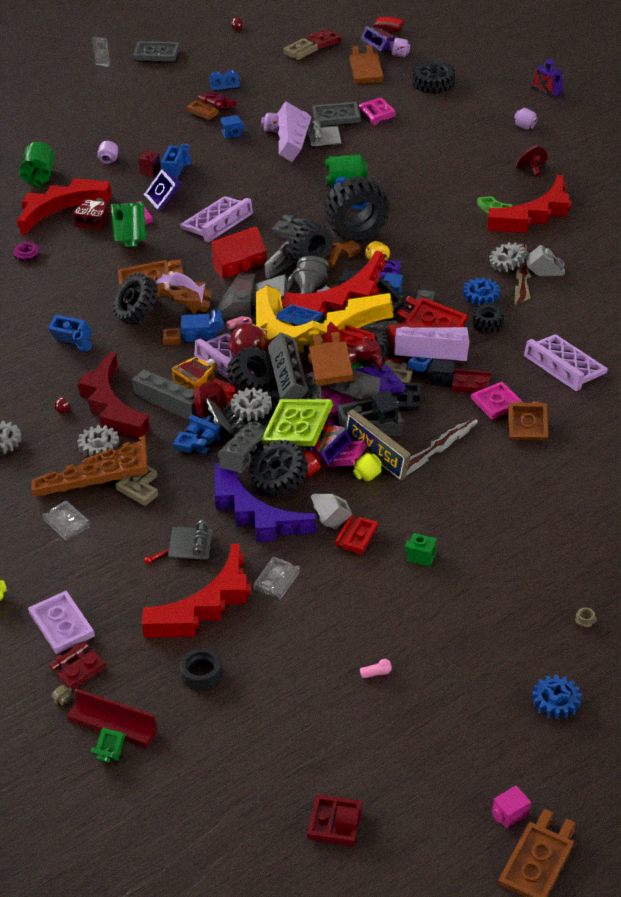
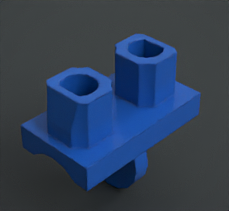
M194 415L189 417L190 424L186 428L187 433L201 435V439L208 440L206 445L211 444L213 441L219 443L222 439L219 435L220 427L213 420L214 416L209 415L207 418L202 419Z

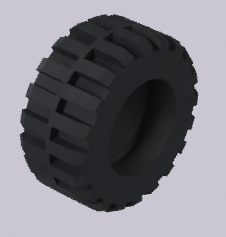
M356 176L352 177V179H344V182L337 183L336 187L330 190V195H327L325 199V218L336 236L345 241L353 240L357 242V240L364 241L367 237H373V234L378 233L381 230L380 228L384 227L386 224L385 220L389 217L390 205L387 197L380 186L374 180L362 176L359 178ZM359 202H368L366 208L361 213L350 217L345 216L353 205Z

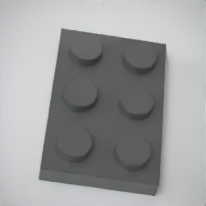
M138 41L133 53V60L153 62L175 61L180 48L179 42Z
M356 102L312 106L314 120L320 122V127L360 122V114Z

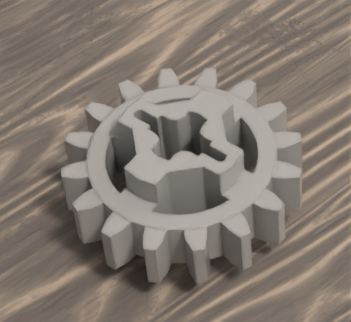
M509 242L507 245L502 244L501 248L496 247V251H492V255L489 256L491 267L494 270L498 269L501 272L505 269V272H507L508 269L514 270L515 266L520 267L519 263H524L526 252L521 244L517 245L515 242L511 245Z
M254 387L252 390L245 388L244 392L239 390L238 395L234 394L233 399H231V411L234 412L235 417L240 415V420L247 418V421H250L254 418L257 421L258 417L264 418V414H269V410L272 409L271 396H268V392L262 393V389L256 391Z
M2 421L0 424V452L6 454L7 450L13 451V447L19 446L18 442H21V433L17 425L12 426V422L5 424V421Z
M97 425L95 429L91 426L89 431L83 430L84 434H79V439L77 440L80 453L83 452L84 457L88 455L91 457L109 449L118 450V445H120L118 433L114 432L113 428L108 429L106 425L103 428Z

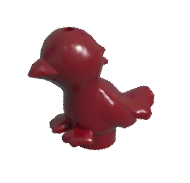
M365 335L363 343L356 347H347L351 365L356 363V360L366 363H375L378 369L383 367L382 356L380 355L382 350L376 340L370 342Z

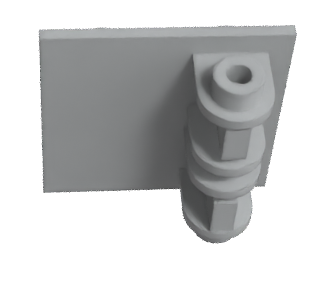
M314 120L311 123V128L308 129L311 146L319 147L321 145L341 144L338 126L321 128L319 121Z

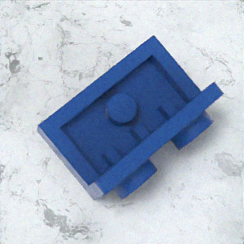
M234 70L226 71V74L212 72V75L209 76L211 89L219 90L240 87L239 72L235 73Z

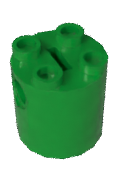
M42 142L29 144L25 148L19 168L20 178L36 187L46 183L50 178L55 160L52 148Z
M360 154L338 157L328 156V159H325L326 169H329V175H326V185H330V188L334 187L338 177L352 179V177L356 176L359 178L362 176L367 177V163Z
M144 202L111 204L114 241H121L125 247L138 246L137 243L140 239H147Z

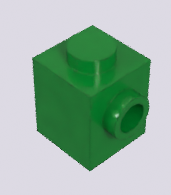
M413 533L410 541H406L404 552H407V561L430 567L436 555L437 538Z

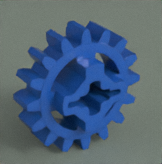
M476 277L474 281L469 279V283L465 282V286H463V298H466V302L471 301V305L494 304V301H498V297H500V286L496 285V281L491 282V279L487 280L484 277L481 280Z
M555 675L554 679L546 676L545 681L539 679L538 685H534L532 692L534 708L539 707L540 714L546 712V718L555 715L556 720L561 715L567 719L568 713L575 715L576 709L579 710L582 694L579 693V687H574L573 680L567 682L566 676L559 679L558 675Z

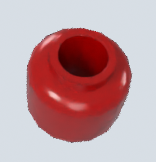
M305 449L302 451L308 461V472L305 473L307 475L306 478H310L321 468L320 463L322 460L314 450Z

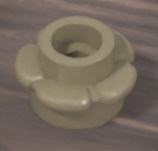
M584 607L576 613L575 621L578 625L591 627L592 624L596 623L597 619L592 609Z
M66 685L56 688L51 695L54 699L53 702L56 705L68 703L72 698V689L67 688Z

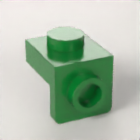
M102 728L97 746L92 748L91 753L97 756L96 760L109 763L110 759L118 761L126 734Z

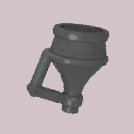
M317 256L300 258L296 270L293 271L287 280V292H289L294 281L300 287V294L313 293L316 289L324 286L329 280L327 276L329 263Z

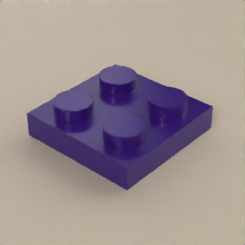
M383 365L381 369H378L377 366L356 368V371L379 377L380 392L389 390L391 393L404 391L405 385L388 365Z

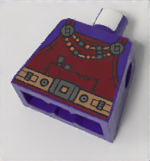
M366 26L361 39L380 51H388L391 41L394 42L395 37L380 28Z

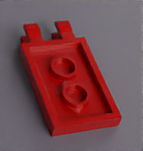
M408 296L405 300V303H407L405 308L412 311L408 313L403 309H399L396 313L399 316L397 318L398 322L406 324L423 323L425 328L463 327L468 320V315L423 297L416 300Z

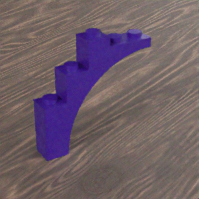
M214 463L216 510L235 509L236 526L255 525L256 542L276 541V535L316 533L315 513H296L269 506L256 499L242 486L235 471L220 468V463Z

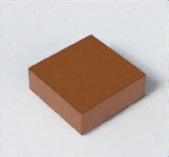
M353 240L341 244V252L348 258L362 253V247Z
M181 328L163 329V345L181 344Z

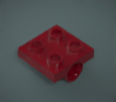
M316 794L307 831V839L355 846L362 811V801Z

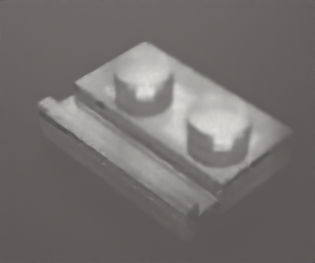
M67 500L50 509L48 514H43V519L66 541L69 540L71 535L75 536L90 527L89 520Z
M273 556L254 582V590L270 596L275 595L278 599H281L299 574L300 566L297 565L295 567L290 562Z

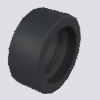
M199 648L191 650L181 659L180 671L182 681L193 690L204 691L211 689L222 678L221 659L216 652L210 649ZM200 663H207L214 667L212 672L202 676L193 675L188 671L192 666Z

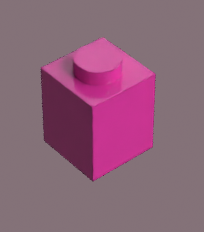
M514 786L493 799V817L498 823L501 822L508 829L530 816L531 801L517 786Z

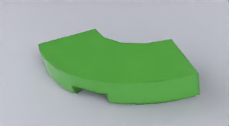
M493 196L477 198L479 207L486 213H489V208L512 207V204L498 202Z

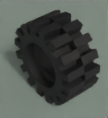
M483 303V306L479 304L473 310L472 325L474 329L476 328L477 331L482 330L481 333L488 331L487 334H491V331L493 333H496L497 330L500 331L504 325V310H502V307H498L497 304L492 306V303H489V305Z

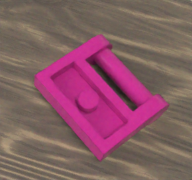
M382 97L361 103L358 106V110L364 113L373 125L378 124L381 120H387L396 116V111ZM370 108L376 113L375 115L369 110Z

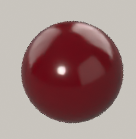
M243 324L232 332L229 348L233 356L249 346H253V348L258 347L261 351L267 352L269 341L261 327L254 324Z

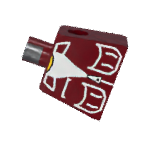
M97 198L96 201L84 200L73 212L74 226L104 230L108 218L107 203L102 198Z

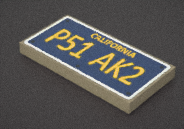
M350 410L347 414L345 428L352 442L364 440L367 448L364 450L365 453H370L371 455L374 453L380 459L383 467L402 481L406 478L411 454L355 410Z

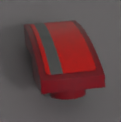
M382 16L377 18L373 27L382 30L387 29L389 33L399 32L405 24V20Z

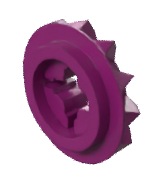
M30 242L21 243L13 249L14 258L18 260L23 259L24 261L37 258V255L40 254L39 246Z

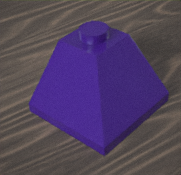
M162 169L144 195L160 211L179 190L182 183L174 175Z

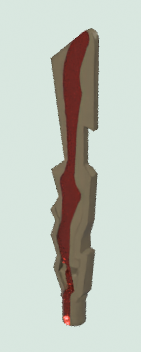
M521 244L522 247H524L527 256L529 254L527 252V245ZM524 259V263H519L520 267H517L516 279L519 280V286H515V305H520L531 298L526 280L531 277L529 273L531 269L527 267L526 259Z

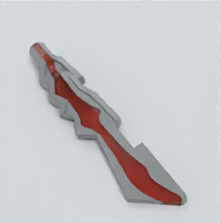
M472 418L468 422L458 424L455 428L449 429L445 434H441L440 439L431 441V447L411 456L406 476L428 462V457L434 453H441L452 445L455 440L461 439L472 427L478 424L477 420Z

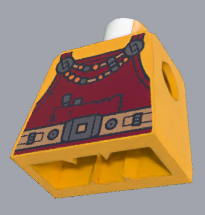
M193 357L172 368L173 382L194 391L196 387L215 378L214 369L217 367V364L213 359L204 362L198 357Z

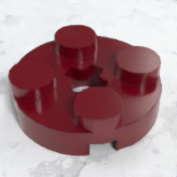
M206 382L194 389V404L196 414L199 417L207 418L209 415L214 416L208 410L209 405L206 398L209 399L210 397L213 403L222 409L227 406L226 392L224 389H220L218 383Z

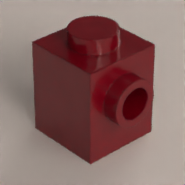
M145 150L139 156L140 174L154 177L160 171L159 153Z

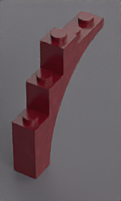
M109 352L93 373L86 372L79 379L77 387L80 397L88 399L92 414L100 415L101 428L106 425L108 429L113 428L114 432H117L119 435L139 440V437L146 436L150 430L149 416L128 407L113 393L110 384L118 368L116 353Z

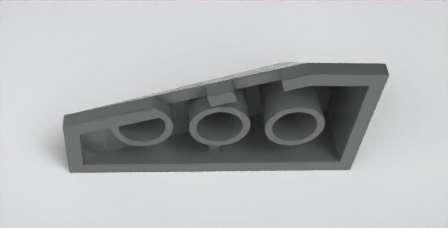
M238 274L218 304L217 309L222 311V319H235L240 316L252 317L255 274Z

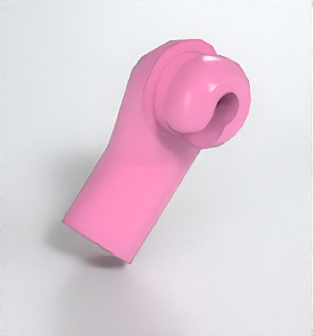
M382 659L378 664L360 668V673L363 679L387 675L391 672L392 666L388 659Z

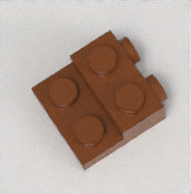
M521 401L509 403V440L547 441V403L538 401L532 403H523Z

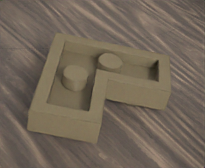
M148 466V473L141 476L126 477L116 484V488L121 493L146 506L158 496V490L149 485L151 481L158 477L157 471Z

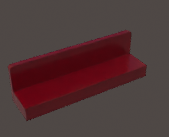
M80 689L74 691L76 703L67 715L69 722L101 732L102 728L126 734L124 741L144 748L149 747L158 732L154 714Z

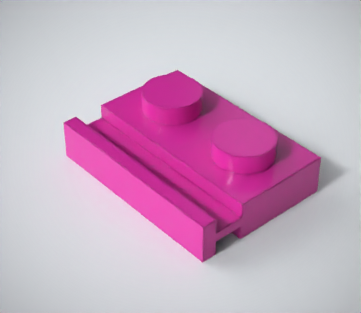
M364 440L351 442L325 467L355 465V460L359 459L367 448Z

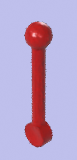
M169 549L152 557H145L144 562L150 564L153 560L167 555Z

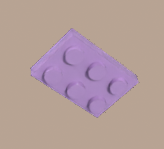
M67 591L28 608L29 614L55 654L95 636L94 630Z

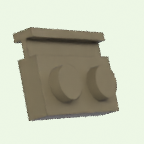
M302 38L283 48V53L299 60L318 50V45H313V42Z

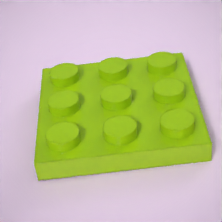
M280 399L261 438L262 444L270 445L272 441L276 444L277 440H282V442L288 440L297 446H315L332 409L333 403L331 399Z

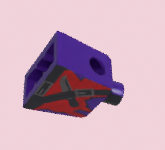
M548 59L545 60V64L536 69L532 89L555 98L563 92L562 71L554 67L553 60Z
M325 423L315 446L307 447L310 451L314 450L320 456L322 462L328 466L352 440L346 428Z

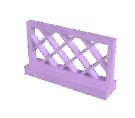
M224 196L181 223L180 227L183 230L202 235L204 241L210 242L253 214L251 199L245 198L240 201Z
M226 333L206 342L202 339L196 340L194 356L204 362L213 359L217 364L214 370L227 379L229 373L226 372V368L233 358V354L229 349H220V347L229 348V343L223 341H229L231 335Z
M556 334L537 342L530 339L526 343L524 352L526 358L575 391L580 390L583 383L602 376L608 371V368Z

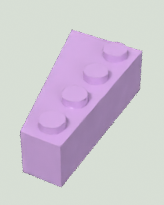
M285 101L277 113L279 117L277 122L279 127L278 136L280 137L278 141L279 155L293 162L302 149L311 116Z
M467 327L396 328L394 355L467 361L469 348Z

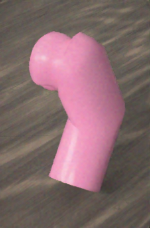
M240 316L227 321L226 325L230 330L243 324H253V321L250 317Z

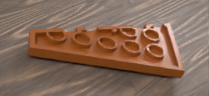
M145 435L139 437V441L130 444V442L122 444L123 447L118 450L109 449L86 458L82 464L75 467L73 464L66 466L67 469L60 473L53 471L33 479L31 486L33 497L46 496L50 493L65 492L69 489L84 488L88 485L103 484L107 481L122 480L126 477L141 476L148 473L147 441Z

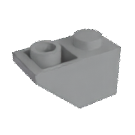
M542 245L526 256L527 267L538 276H562L565 274L564 262L560 258H556L550 249H546Z
M313 494L311 496L314 503L313 507L318 512L319 520L325 527L329 526L337 530L352 515L346 500L334 494Z

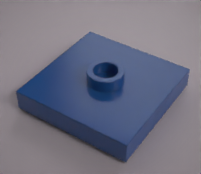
M291 304L278 312L276 319L303 325L312 320L319 322L323 318V313Z

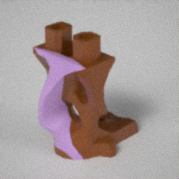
M158 272L155 275L154 281L158 285V292L156 293L158 298L168 296L172 303L186 305L193 315L198 310L207 312L210 306L209 300L212 296V291L205 289L204 282H194L186 275L178 272L170 275Z

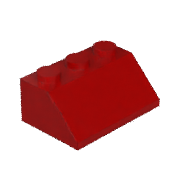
M256 226L211 242L213 267L222 279L262 266L267 262L266 248Z

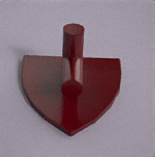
M539 145L530 148L519 158L516 168L531 166L534 176H539L538 165L546 164L548 155L546 150Z

